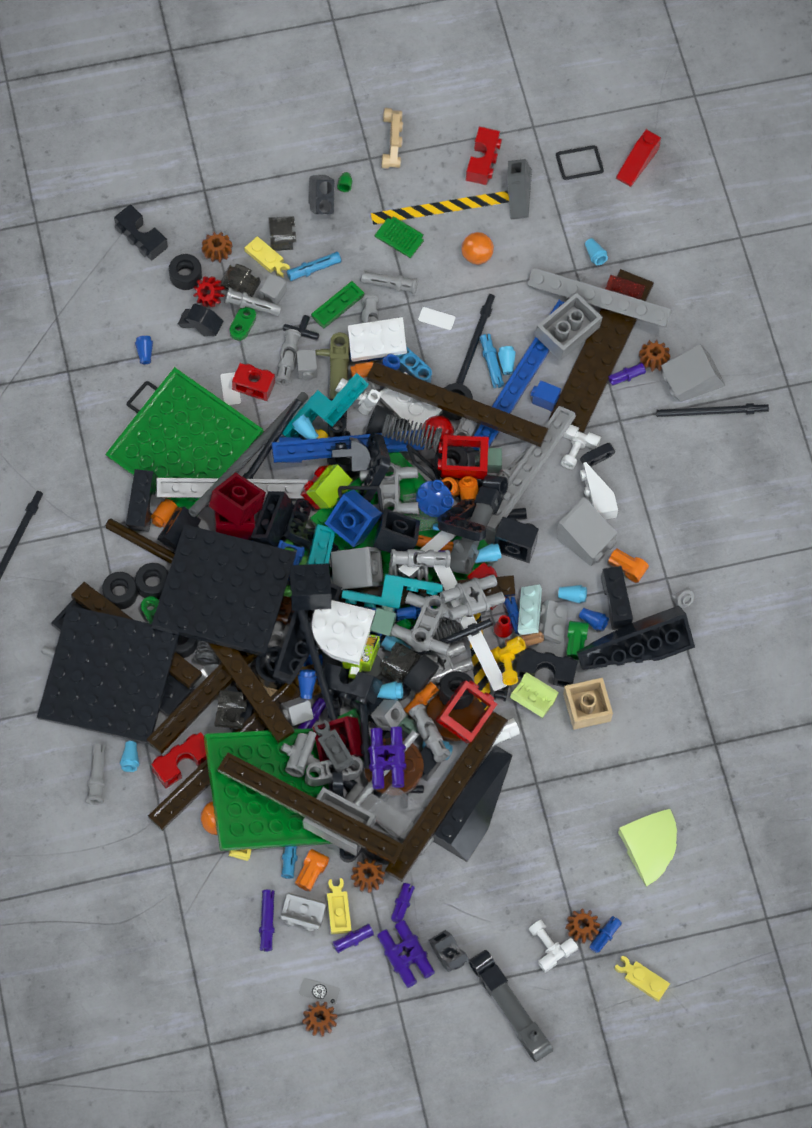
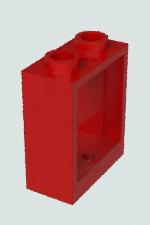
M443 435V442H439L438 452L442 453V459H438V470H441V477L464 478L470 476L475 479H484L488 469L489 437ZM447 446L480 447V467L447 465Z
M472 681L461 682L435 720L466 744L472 742L497 706L494 697L486 692L482 693L478 690L479 686ZM465 690L488 706L471 731H468L448 716Z

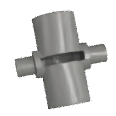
M310 731L308 734H298L294 745L283 744L281 750L290 757L285 769L288 774L302 777L307 765L320 762L311 754L315 744V732Z

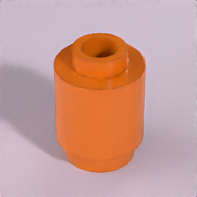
M373 362L359 363L351 366V376L353 377L357 373L362 378L367 377Z
M466 476L458 483L460 499L475 500L479 492L477 480Z
M447 477L442 480L443 484L450 490L453 498L460 495L459 481L457 479Z
M169 499L161 501L151 515L152 523L159 528L165 527L175 509L178 508L177 505Z

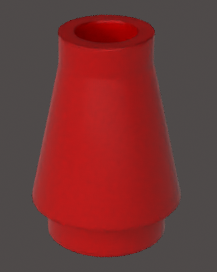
M506 615L500 616L494 625V632L498 637L506 638L513 632L510 618Z

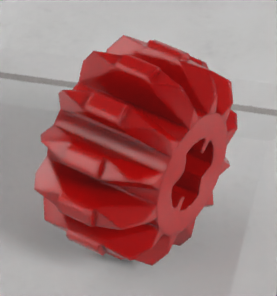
M204 276L203 281H197L199 286L193 287L197 290V293L193 296L199 297L197 303H202L205 307H215V303H221L219 297L225 296L221 293L225 288L220 286V280H216L213 276L210 278Z

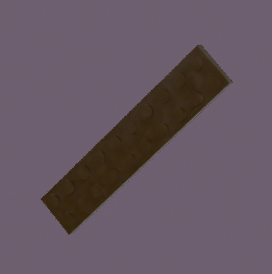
M620 269L610 291L647 301L654 282ZM601 308L599 314L603 318L600 328L587 338L549 420L556 409L561 406L575 412L576 417L571 425L578 427L579 432H585L609 381V375H612L638 320L636 318Z

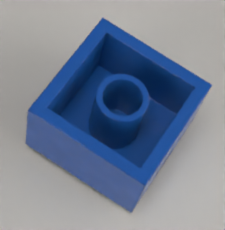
M353 489L342 495L325 524L352 547H355L365 541L382 515V512Z

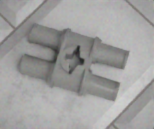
M495 575L481 579L473 578L471 581L462 584L457 583L454 588L440 593L443 603L455 599H460L462 603L460 606L448 609L447 613L451 621L464 616L472 617L474 614L483 611L488 612L490 607L505 602L502 592L490 596H485L483 590L497 585Z
M462 641L451 645L446 656L435 651L424 654L436 664L439 662L444 666L443 670L439 665V669L430 680L433 684L440 685L441 679L450 672H466L474 669L470 658L455 664L451 662L452 657L466 652ZM420 658L408 662L410 670Z

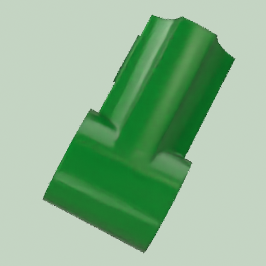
M569 620L567 638H569L567 644L568 657L579 660L577 651L585 646L589 623Z

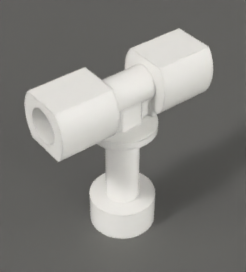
M342 378L335 391L340 392L348 381ZM372 389L368 395L366 391L363 394L361 393L357 398L359 400L358 405L360 406L358 410L364 415L369 414L381 397L378 391Z
M570 425L562 437L571 440L573 446L569 454L563 456L560 462L561 465L570 470L574 469L577 464L575 457L579 449H583L585 446L592 449L597 448L601 442L600 436L590 432L586 435L579 432L578 427Z
M539 920L529 928V931L533 936L538 935L548 948L545 951L547 955L538 961L539 966L546 973L556 966V961L563 956L567 958L577 951L578 946L572 938L561 945L559 942L554 944L544 930L546 925L542 920Z

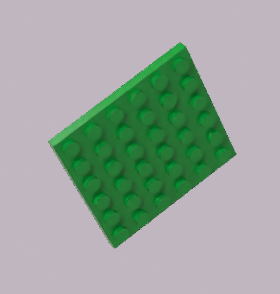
M174 367L105 455L133 476L135 469L154 471L158 478L219 479L264 430ZM200 498L165 499L173 501L178 508L186 507L189 510Z
M313 728L294 729L295 733L280 743H277L270 731L210 733L204 735L220 851L333 844L306 830L303 826L305 817L218 772V768L226 754L230 753L306 794L317 798L323 787L329 790L328 784L320 786L308 785L305 781L306 769L302 777L288 774L285 769L290 757L281 750L284 743L290 746L294 745L298 734L314 732ZM315 741L311 754L314 755V758L320 760ZM317 772L309 773L314 778L319 777Z

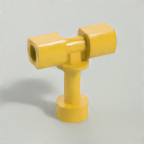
M519 636L507 641V646L502 649L497 646L490 650L496 663H504L505 672L502 673V680L505 685H514L518 682V674L512 668V661L515 659V654L526 649L525 641Z

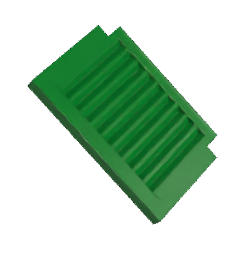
M394 216L391 220L387 218L374 235V237L410 259L424 242V239H422L424 234Z

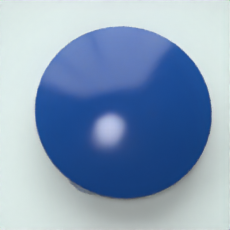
M441 480L423 483L416 493L418 507L423 513L431 517H439L449 510L454 503L450 490Z

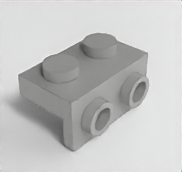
M550 599L541 603L539 631L543 633L544 639L560 644L564 638L568 607Z
M287 893L280 919L284 920V923L287 925L295 926L299 924L303 925V928L306 930L315 931V929H319L322 925L327 903Z

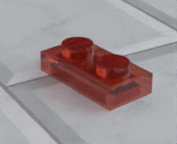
M610 275L605 289L641 300L645 286Z

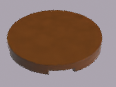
M439 694L436 695L428 704L426 711L428 717L432 718L444 741H462L435 721L445 707L440 700ZM474 696L472 703L468 707L452 709L448 716L468 731H471L485 710L480 700Z
M391 738L383 739L384 746L391 744ZM413 743L405 751V763L407 766L404 770V787L394 788L392 786V770H390L384 777V788L375 789L377 792L387 796H401L412 791L419 784L424 771V762L419 749ZM386 755L385 761H388L390 755ZM364 768L365 776L368 782L372 780V772L370 769Z

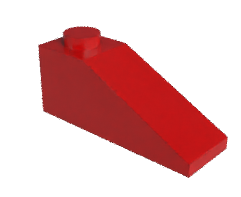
M646 129L634 145L616 179L632 187L658 152L661 137Z

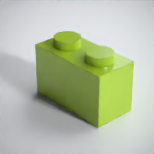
M338 464L329 465L306 493L321 509L332 508L338 502L339 486H348L353 480Z

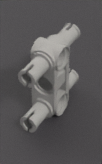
M390 463L387 472L392 471L394 473L391 476H385L379 486L381 488L383 510L384 508L394 507L393 511L400 514H419L418 502L402 503L400 501L401 479L418 478V468L416 466L401 467L400 465ZM370 470L360 471L361 482L365 480ZM378 502V504L373 505V506L376 507V508L379 510V502Z
M409 591L405 603L421 608L420 615L414 628L411 630L395 624L391 631V636L407 641L406 643L417 652L432 650L446 656L450 644L434 639V635L441 619L444 617L450 619L447 612L452 607H449L447 602L443 603L437 595L422 597ZM434 605H435V606H438L439 608H438V609H432L431 606H434ZM463 617L455 619L453 621L460 623ZM417 638H422V639H424L425 641H423V642H418L416 639H417Z

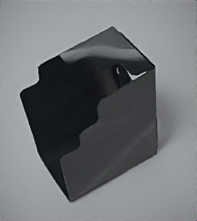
M312 175L309 178L308 203L310 204V210L314 214H334V179L327 175ZM326 181L327 194H322L319 186L322 182ZM322 200L329 201L331 209L328 212L320 211L319 204Z

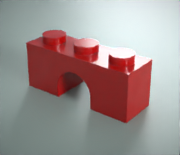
M479 126L474 151L481 152L484 156L480 158L470 157L466 171V181L487 185L488 179H492L494 172L492 165L496 164L498 158L496 150L500 149L502 139L499 138L500 131Z
M201 732L197 735L192 734L183 744L175 745L170 749L169 753L154 759L151 764L152 771L165 789L182 779L181 771L177 767L180 761L191 759L199 767L207 759L204 736Z

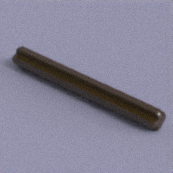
M109 519L106 522V529L172 564L174 552L113 519Z

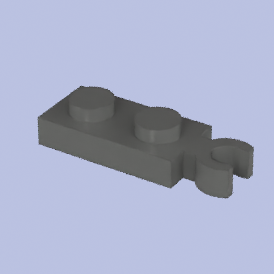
M324 720L325 728L323 730H320L317 725L314 728L317 735L321 736L318 738L320 745L335 770L340 772L355 762L335 729L330 731L328 721Z

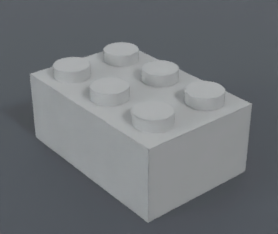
M575 293L537 325L535 336L561 361L600 328L603 317L578 293Z
M324 787L316 798L371 828L376 823L375 814ZM304 818L303 826L306 830L357 856L361 849L360 846Z

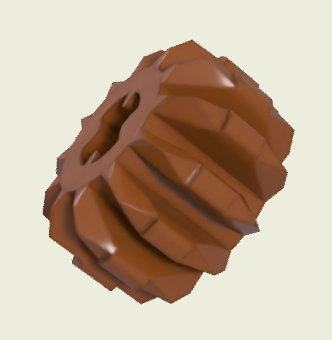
M222 231L219 235H216L215 232H213L212 236L207 234L206 239L202 241V252L205 254L206 259L211 258L212 263L215 260L221 263L222 258L227 260L228 255L232 253V242L229 241L228 235L223 236Z
M649 340L647 345L643 344L639 351L640 363L644 364L645 369L651 367L652 372L655 368L660 371L662 370L661 365L670 360V350L668 347H665L664 342L658 344V340L655 343Z
M366 858L364 864L358 861V867L352 868L354 874L351 875V880L355 881L354 887L360 886L361 892L368 888V893L372 892V887L375 890H379L378 884H384L382 877L385 876V872L381 871L382 865H376L375 859L368 863ZM371 873V877L365 878V874Z
M582 908L580 909V914L577 911H573V917L568 916L567 921L569 923L566 924V929L570 930L568 932L569 937L575 935V942L581 938V942L585 944L586 938L589 941H593V935L597 936L599 934L597 929L600 928V923L596 922L598 920L597 915L591 917V910L585 914ZM583 923L586 924V927H584L583 929L580 928V925H582Z
M316 1001L315 1008L309 1004V1011H304L303 1013L307 1017L303 1019V1024H308L306 1031L313 1029V1036H316L317 1032L320 1031L321 1037H324L325 1030L330 1034L332 1033L331 1027H336L337 1025L334 1021L337 1019V1014L333 1013L334 1007L332 1006L327 1009V1002L320 1006L319 1001ZM320 1015L323 1016V1020H321V1022H317L316 1017L319 1018Z

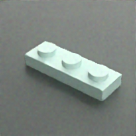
M540 584L521 587L518 620L519 635L539 633L542 595Z

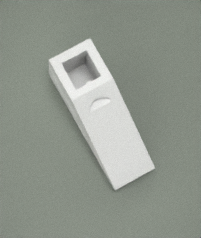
M586 462L583 463L580 477L581 481H585V497L589 498V502L605 520L617 518L618 507L614 492Z

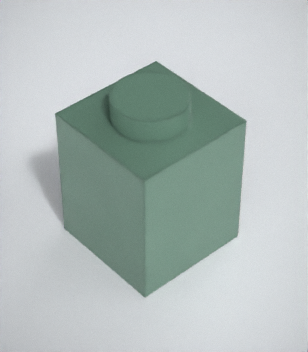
M479 448V454H478V455H475V466H479V467H480V448ZM488 448L487 473H499L502 469V448Z
M382 606V609L377 608L370 631L391 637V631L397 616L396 613H393L394 609Z

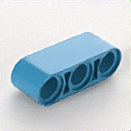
M408 347L407 354L395 355L400 360L399 370L402 373L406 372L410 376L431 383V368ZM412 363V364H414V365H413V366H408V365H406V364ZM421 375H426L427 377H426V378H421V377H419V376H421Z

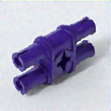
M402 727L390 728L391 744L387 746L383 745L382 729H371V746H369L368 752H370L369 769L372 772L373 789L384 788L385 770H392V786L394 788L404 787V770L407 765L405 763L406 747L403 744ZM386 755H390L388 761H385Z
M402 920L395 925L397 932L403 940L402 943L395 944L387 929L378 933L377 937L385 949V957H388L394 968L393 971L396 974L399 973L406 987L410 988L417 983L409 968L410 965L413 963L417 964L425 979L432 976L435 971L427 959L428 953L424 951L418 941V936L413 935L406 921ZM403 951H405L406 953L410 952L409 957H407L406 955L402 956Z

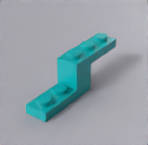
M356 373L332 401L317 390L289 422L282 434L285 437L299 438L301 434L294 430L292 423L303 414L306 418L309 417L311 423L320 416L333 427L369 384Z
M319 524L316 526L309 558L305 565L326 564L329 562L335 532L331 528Z
M386 574L382 596L344 589L342 598L346 599V603L357 604V601L365 602L364 606L376 608L377 604L393 608V611H395V608H400L403 586H407L409 591L418 592L419 589H424L426 594L438 595V592H442L443 584Z

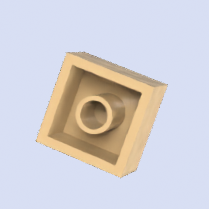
M603 678L564 687L563 695L573 730L611 722L613 712Z

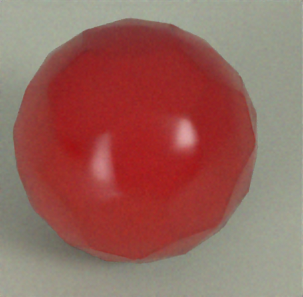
M443 416L428 418L421 428L423 430L424 424H426L424 439L428 425H430L428 442L432 426H434L431 443L437 427L438 429L442 428L440 442H443V435L454 434L452 423Z

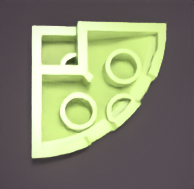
M670 809L640 818L620 827L618 831L627 848V853L645 886L656 881L665 872L666 867L675 854L677 827Z

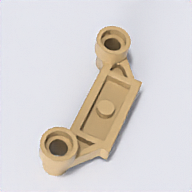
M384 108L383 122H391L390 154H382L381 168H400L401 157L397 156L398 147H402V137H399V132H402L403 128L402 111Z

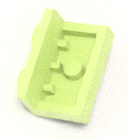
M525 673L519 685L511 693L510 698L543 718L554 705L559 692L529 673Z

